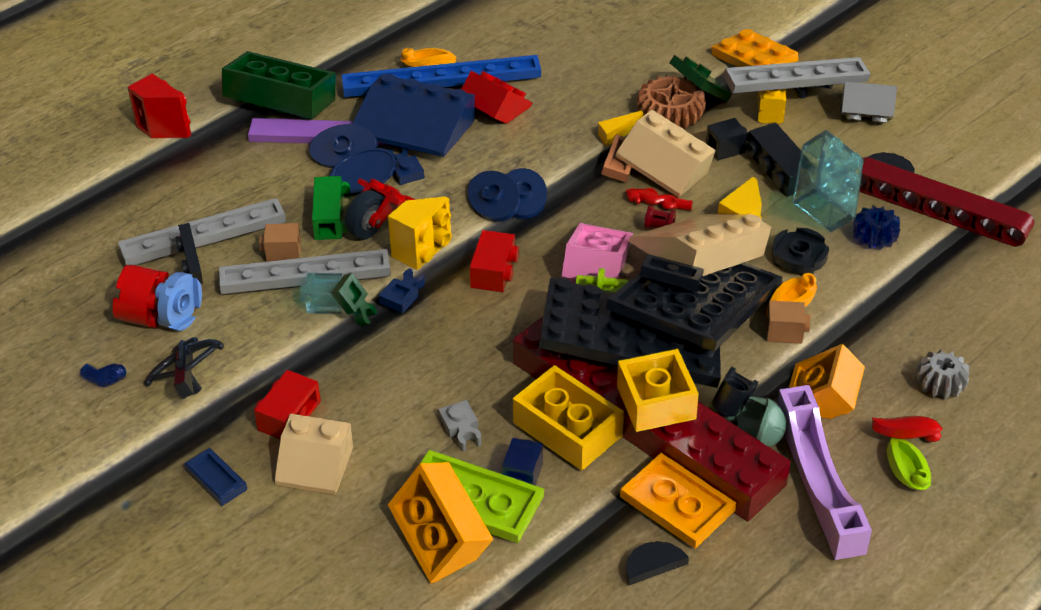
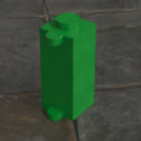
M341 176L314 177L312 223L315 240L342 239V233L348 232L345 228V221H343V193L350 192V184L342 182Z

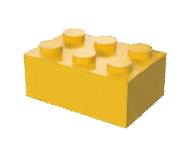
M555 365L513 398V423L581 471L623 436L624 411Z

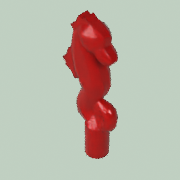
M652 187L645 189L631 188L625 192L627 199L635 204H640L642 201L649 205L661 204L667 210H692L693 200L676 198L670 194L659 195Z

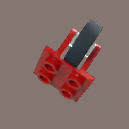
M359 178L357 183L365 188L348 207L345 216V228L356 238L368 239L381 228L388 215L402 203L416 199L399 193L398 189L388 184H383L376 179L371 178L370 182Z

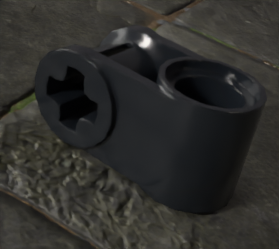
M732 366L711 402L712 407L725 416H736L742 406L746 405L749 401V397L754 393L759 381L747 379L737 373L736 368Z

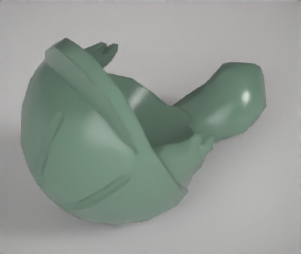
M749 397L753 401H749L734 417L719 413L712 407V404L709 406V409L737 425V427L768 447L777 444L786 431V417L775 401L769 398Z

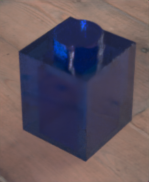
M512 438L502 465V474L536 486L543 465V443Z

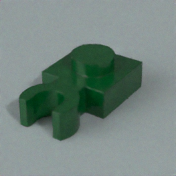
M353 273L343 275L331 292L332 296L347 315L354 313V319L358 325L370 324L367 316L375 315L377 310L373 304L365 301L368 293Z

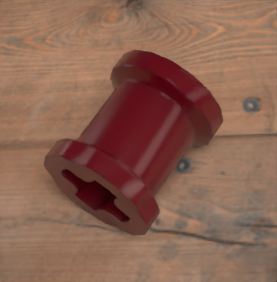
M649 205L645 215L644 229L649 230L650 228H659L675 223L676 210H671L670 212L654 209V206Z

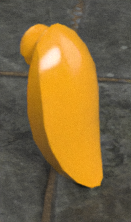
M405 48L401 52L402 57L400 59L407 67L456 63V56L453 53L439 48H424L416 51L412 48L409 50Z
M804 273L801 277L785 281L776 289L769 301L805 302L806 307L815 296L817 290L816 277L811 273ZM768 302L767 309H766V316H767V314H768L769 302Z

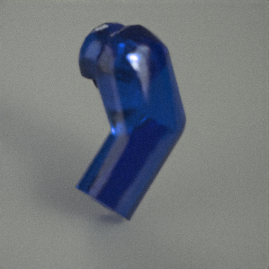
M115 363L100 369L90 364H85L80 370L81 377L99 387L113 385L123 380L127 374L126 368L122 364Z

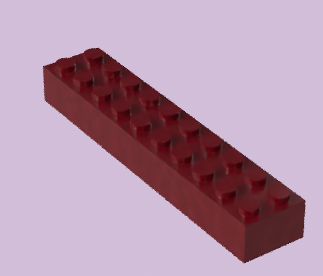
M543 316L513 339L514 365L535 379L555 365L623 410L622 438L653 459L660 453H663L735 501L736 510L734 513L745 521L749 522L787 486L790 460L700 402H698L697 418L695 420L636 432L617 388L618 366L538 348Z

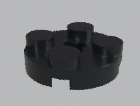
M796 228V232L787 233L788 229L778 233L774 238L772 261L774 265L785 270L798 273L800 276L804 273L814 274V271L821 269L828 260L829 246L825 244V238L814 230Z

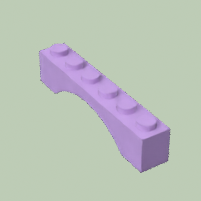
M810 386L780 389L777 404L786 417L784 436L834 559L867 555L872 529L861 504L848 494L835 470L825 440L819 407Z

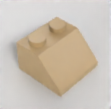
M290 414L280 439L275 485L336 495L353 450L351 424Z

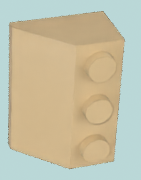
M651 110L636 122L615 156L679 198L708 173L716 150L672 123L661 114Z

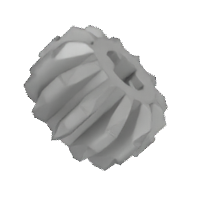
M941 349L937 353L929 351L927 356L919 362L917 383L922 385L923 392H932L933 398L937 395H941L945 400L950 395L958 397L961 391H964L968 385L969 365L964 363L963 357H955L953 351L949 354L944 353Z

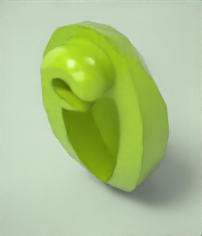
M892 437L886 446V453L894 475L912 490H926L931 485V472L925 457L909 441Z

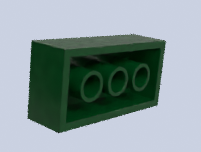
M246 51L222 68V96L231 98L235 102H247L254 104L258 108L266 107L274 109L279 113H290L298 115L302 119H312L335 101L336 72Z

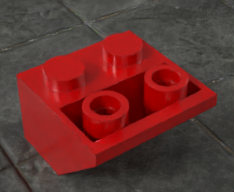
M471 70L461 89L466 93L475 94V108L506 124L529 109L533 103L525 99L527 93L483 70L481 74Z
M153 73L127 87L136 128L150 138H188L192 136L190 130L191 121L186 109L187 100L181 91H177L165 80H161Z

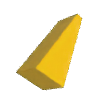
M641 110L598 122V136L607 147L613 143L615 135L623 137L628 135L636 122L644 116V113Z

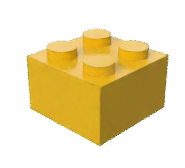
M678 349L618 361L617 388L636 432L691 421L697 418L699 393Z

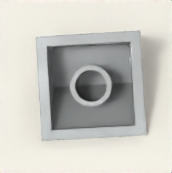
M845 81L841 91L840 115L846 116V120L861 121V117L872 118L871 122L887 123V120H892L894 117L897 86Z

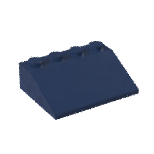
M382 74L370 86L353 124L364 126L371 130L377 142L444 157L474 122L475 94L466 93L460 89L443 88L438 84H425L415 79H402L392 74Z

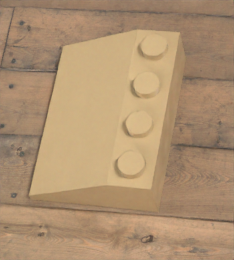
M703 214L630 236L629 242L647 254L703 268V276L762 257L771 226L764 223L760 217L752 214Z

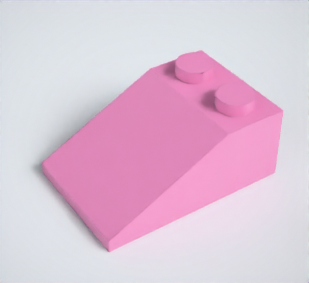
M579 223L566 244L561 277H566L571 282L576 283L577 275L598 276L599 268H604L605 277L621 279L631 245L629 237L633 236V233Z

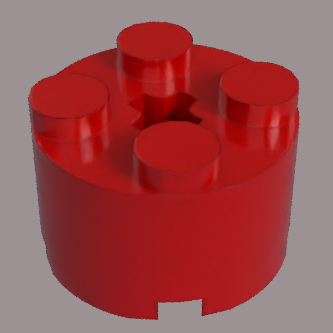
M126 265L121 271L116 284V288L120 289L119 299L113 298L114 318L124 322L157 328L159 325L157 321L158 299L155 296V291L160 283L166 282L169 278V273L138 265Z

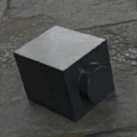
M736 118L707 125L706 144L716 150L714 157L717 161L745 153L748 132Z

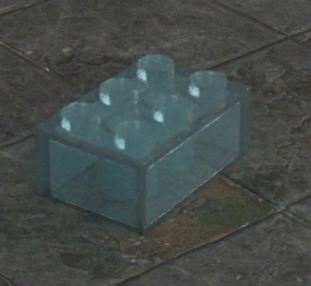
M829 131L821 132L802 146L792 203L830 232L854 220L864 159Z

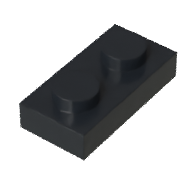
M190 223L178 225L180 236H176L175 240L178 253L184 252L186 260L181 261L183 272L193 275V278L198 279L200 284H203L202 272Z
M648 254L641 266L640 276L654 283L663 282L675 285L680 290L697 291L704 269Z

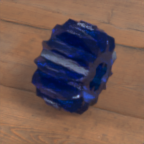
M872 205L870 209L862 207L861 212L857 213L854 218V238L859 239L860 245L867 244L869 249L877 247L881 250L883 246L891 247L899 238L901 230L900 217L894 215V210L887 211L884 206L876 208Z

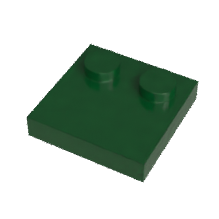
M674 55L669 64L700 89L726 102L733 95L710 76L711 70L700 63L698 65L691 58L686 56L682 59Z

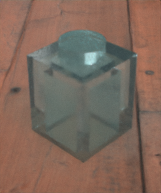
M307 273L306 285H301L300 289L301 302H306L307 313L341 314L342 307L332 296L331 292L341 280L342 273Z

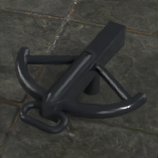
M192 337L186 341L181 340L173 348V354L161 361L148 374L144 385L150 386L155 380L175 377L174 387L182 399L197 394L201 391L202 387L192 374V368L217 348L222 350L224 344L217 339L198 341L197 337ZM208 348L193 360L194 352ZM175 363L174 371L161 373L171 364Z

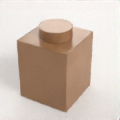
M299 223L265 224L264 235L259 237L260 252H265L266 262L300 258L301 237Z
M769 301L767 342L802 344L804 332H809L810 315L805 314V302Z

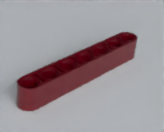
M861 158L847 177L849 186L858 192L1010 246L1017 247L1023 245L1035 225L1033 217L1025 211L872 158Z

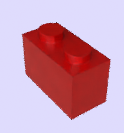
M482 230L470 265V288L504 292L506 283L512 281L514 270L512 264L517 263L519 258V246H515V234Z
M286 370L281 378L273 383L271 390L263 400H259L255 406L254 416L257 430L281 439L290 414L310 416L321 402L318 381Z

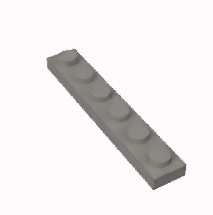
M860 57L725 68L723 77L732 93L844 84L845 81L867 82L871 75Z
M274 198L188 223H190L196 248L264 229L265 224L285 223L286 217L278 199ZM178 225L119 241L118 244L125 265L141 264L178 253L175 240L176 236H180Z
M387 249L219 267L221 294L339 282L343 275L353 273L357 279L391 276Z

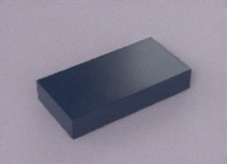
M210 447L184 463L185 471L221 507L247 490L246 482Z

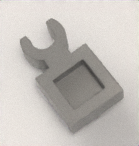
M467 400L438 409L439 418L449 437L458 436V447L461 451H466L467 440H474L478 447L481 446L478 420Z

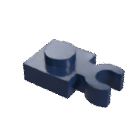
M401 147V154L393 153L392 149L388 150L395 157L396 169L393 174L400 185L425 178L424 169L415 155L408 157L407 148Z
M411 268L405 270L402 281L394 278L378 295L379 303L404 313L418 298V290L424 287L425 274L421 273L419 277L413 278V270Z

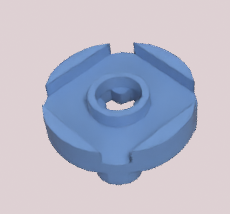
M176 272L165 283H160L157 286L155 296L158 299L157 321L159 325L181 331L193 323L196 317L191 315L195 307L200 308L202 301L201 284L198 279L192 277L193 275Z

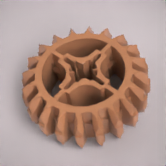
M665 75L664 78L656 76L655 80L649 79L647 84H642V88L637 96L638 111L642 110L644 115H646L649 111L654 110L684 129H687L688 125L693 126L696 121L701 120L706 105L704 91L693 82L687 81L686 77L678 78L677 75L674 77Z

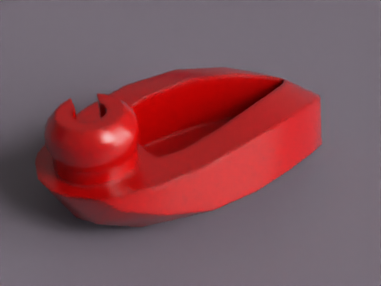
M872 417V429L888 437L899 439L924 437L927 442H937L942 437L940 433L943 430L942 426L937 420L929 417Z

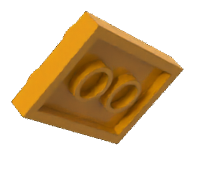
M750 29L741 30L738 34L725 38L711 46L713 56L736 67L793 63L798 61L797 51L755 33Z
M660 453L620 489V497L694 549L736 510L735 501L663 453Z

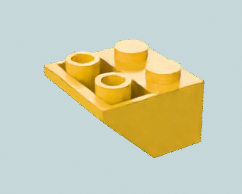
M443 196L408 200L388 215L392 258L419 270L438 251L450 243L452 233L449 198Z

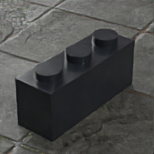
M776 122L748 132L747 154L757 162L761 170L771 178L774 185L786 197L815 187L817 167Z

